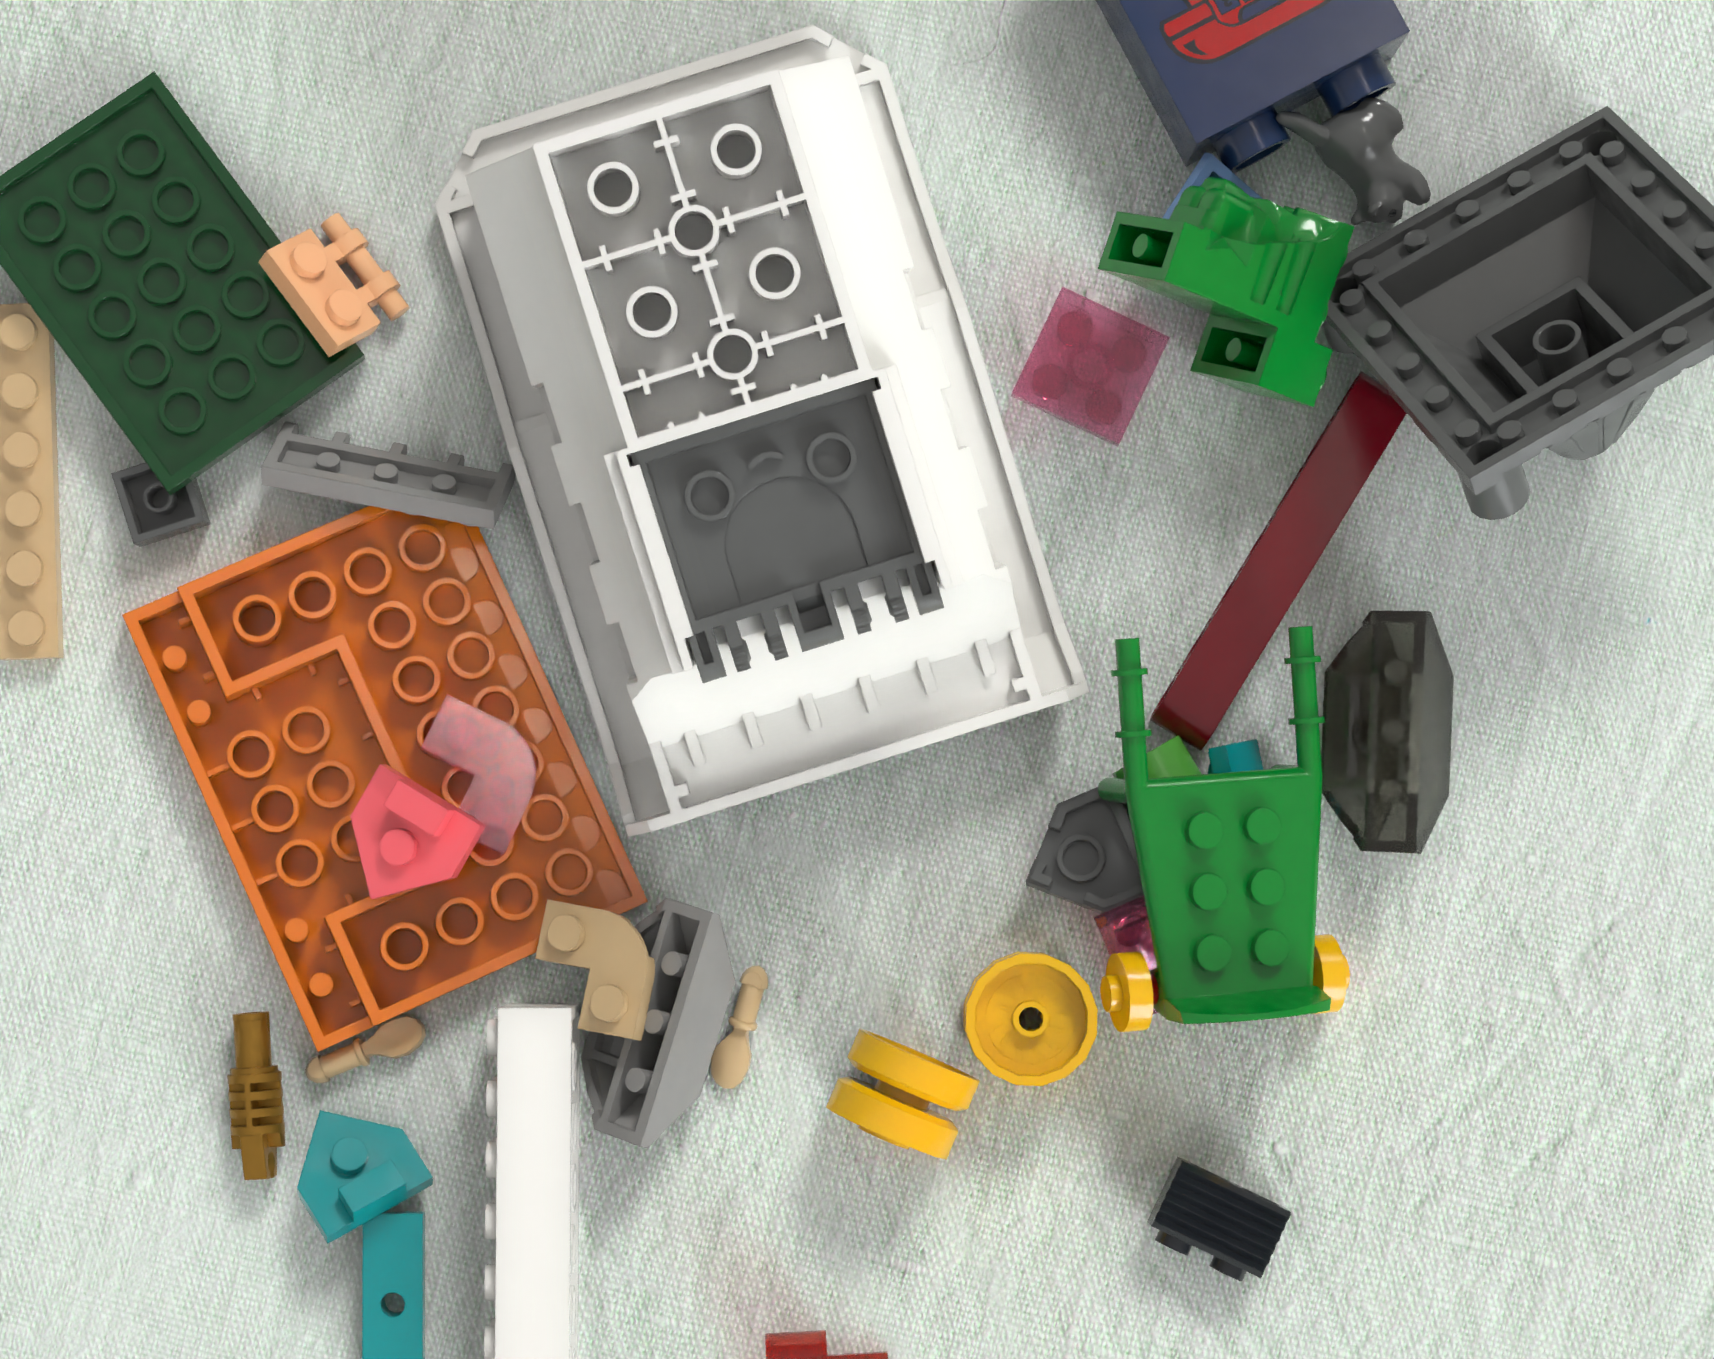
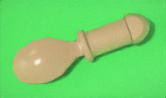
M752 966L742 974L739 980L742 984L734 1013L728 1020V1023L733 1026V1031L716 1046L711 1058V1074L716 1084L722 1088H735L744 1080L750 1068L752 1053L749 1045V1031L757 1029L756 1018L764 989H768L767 973L760 966Z
M409 1016L392 1019L381 1025L374 1035L365 1042L360 1038H356L350 1045L324 1056H315L306 1066V1076L315 1083L330 1082V1078L360 1065L368 1066L370 1064V1057L374 1055L393 1059L408 1056L422 1045L426 1036L425 1026L420 1019Z

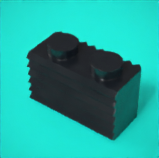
M1177 1157L1147 1222L1159 1230L1155 1238L1157 1242L1187 1256L1191 1247L1194 1246L1213 1255L1210 1267L1236 1280L1243 1281L1246 1272L1259 1278L1262 1277L1276 1244L1280 1240V1236L1290 1218L1291 1212L1267 1198L1183 1158Z

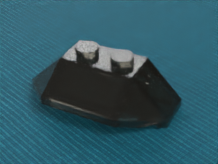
M1370 611L1362 622L1363 626L1347 641L1325 671L1323 701L1325 723L1322 724L1321 747L1322 794L1340 821L1354 836L1353 840L1360 851L1421 854L1449 797L1454 675L1430 611Z

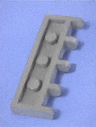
M284 422L261 465L262 485L493 530L513 487L516 476L514 467L511 464L503 463L499 472L464 466V455L454 453L450 454L447 462L407 455V445L396 442L392 444L389 452L350 444V434L337 431L332 440L299 435V425L291 422Z

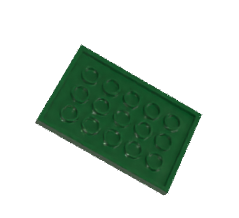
M155 71L0 175V266L170 496L365 360L363 352L356 343L328 357L258 263L266 250L280 244V240Z

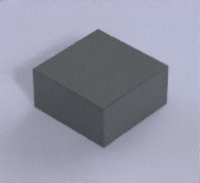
M146 463L111 473L133 544L139 547L146 546L211 524L196 478L170 496Z

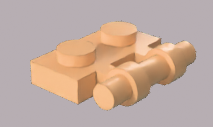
M340 213L330 216L320 226L332 242L324 247L310 228L266 250L258 262L328 357L364 339L376 330L381 322L371 310L372 307L379 304L391 321L401 317L410 308L397 291L401 286L390 270L382 271L366 249L369 242L358 228L351 229ZM347 262L364 286L356 289L339 266Z

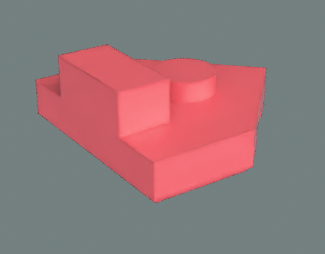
M380 764L350 816L370 898L378 899L457 878L487 825L390 766Z

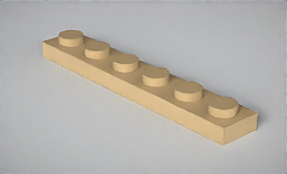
M28 303L0 304V660L64 658L54 338Z

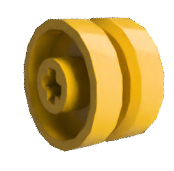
M1017 951L993 960L974 978L964 999L963 1028L972 1052L993 1075L1015 1085L1044 1086L1066 1078L1086 1060L1097 1036L1098 1009L1089 985L1071 965L1043 952ZM1034 1007L1039 1010L1038 1016L1042 1019V1022L1037 1029L1032 1030L1028 1027L1026 1030L1021 1027L1019 1015L1025 1008Z
M859 1028L847 1057L855 1068L877 1078V1083L873 1085L849 1076L838 1078L826 1108L859 1125V1129L904 1149L909 1150V1148H913L946 1160L958 1130L950 1119L928 1109L929 1103L932 1102L955 1111L966 1110L969 1108L978 1087L979 1079L910 1047Z

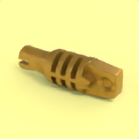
M269 1011L232 1014L236 1068H231L230 1074L227 1075L232 1149H241L244 1180L270 1179L277 1175V1147L286 1145L283 1117L284 1105L282 1100L283 1088L281 1084L282 1071L278 1070V1065H272Z

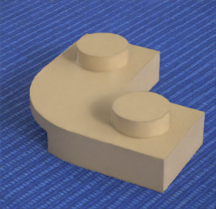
M547 899L535 959L589 969L577 1029L642 1041L655 977V960L649 957L641 934L630 923L631 920L619 914L603 909Z

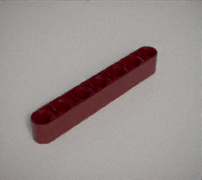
M1362 371L1358 374L1150 717V721L1175 736L1179 735L1183 741L1199 751L1204 748L1407 414L1379 381Z

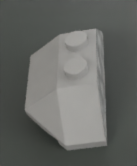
M665 898L656 906L655 912L634 926L645 942L649 957L655 960V977L642 1041L589 1031L581 1055L587 1093L594 1110L592 1114L594 1130L644 1148H648L700 1097L735 984L720 915L669 898Z

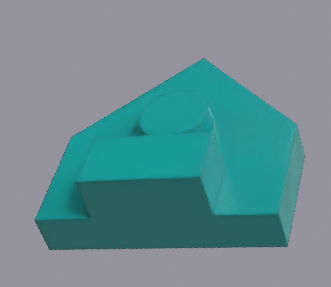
M320 1110L298 1182L297 1194L328 1244L433 1185V1177L403 1129Z

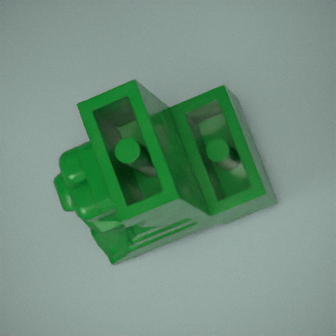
M1208 177L1201 186H1189L1182 192L1169 219L1117 211L1098 269L1209 314L1190 371L1243 392L1314 407L1318 392L1325 383L1327 366L1333 349L1315 343L1320 326L1327 317L1328 303L1339 270L1346 261L1348 244L1354 226L1299 207L1295 209L1285 205L1282 207L1268 199L1250 197L1235 183L1227 179Z

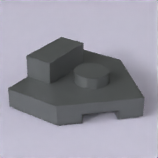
M1098 787L1058 803L1038 855L1034 859L1026 879V885L1104 916L1144 900L1131 823L1123 804L1103 800L1098 794Z

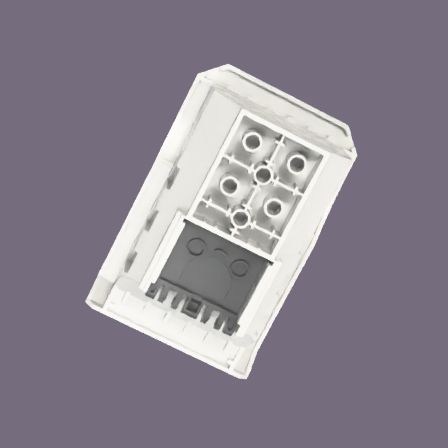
M810 25L472 131L447 184L444 185L434 206L474 331L509 455L606 756L628 837L653 832L1051 707L1089 692L1081 664L1062 617L969 311L923 180L887 64L841 42L824 30Z

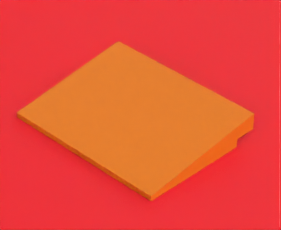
M367 506L177 587L178 591L122 614L317 1052L323 1051L535 954L547 899L603 909L619 915L648 902L478 526H466L457 522L421 515H409L400 511ZM380 764L390 766L487 825L457 878L378 899L370 898L350 816Z

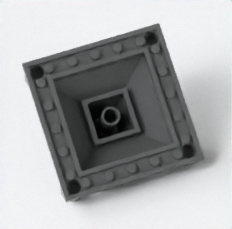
M1606 106L1349 252L1344 265L1339 270L1328 303L1327 317L1322 324V328L1329 346L1336 352L1353 353L1360 358L1373 376L1388 390L1393 399L1413 419V422L1457 471L1471 512L1483 519H1504L1522 509L1529 499L1530 488L1522 466L1523 463L1539 455L1541 450L1545 448L1572 460H1586L1603 453L1612 444L1617 442L1638 416L1653 394L1654 388L1679 375L1682 372L1681 370L1693 367L1714 355V206L1613 110Z

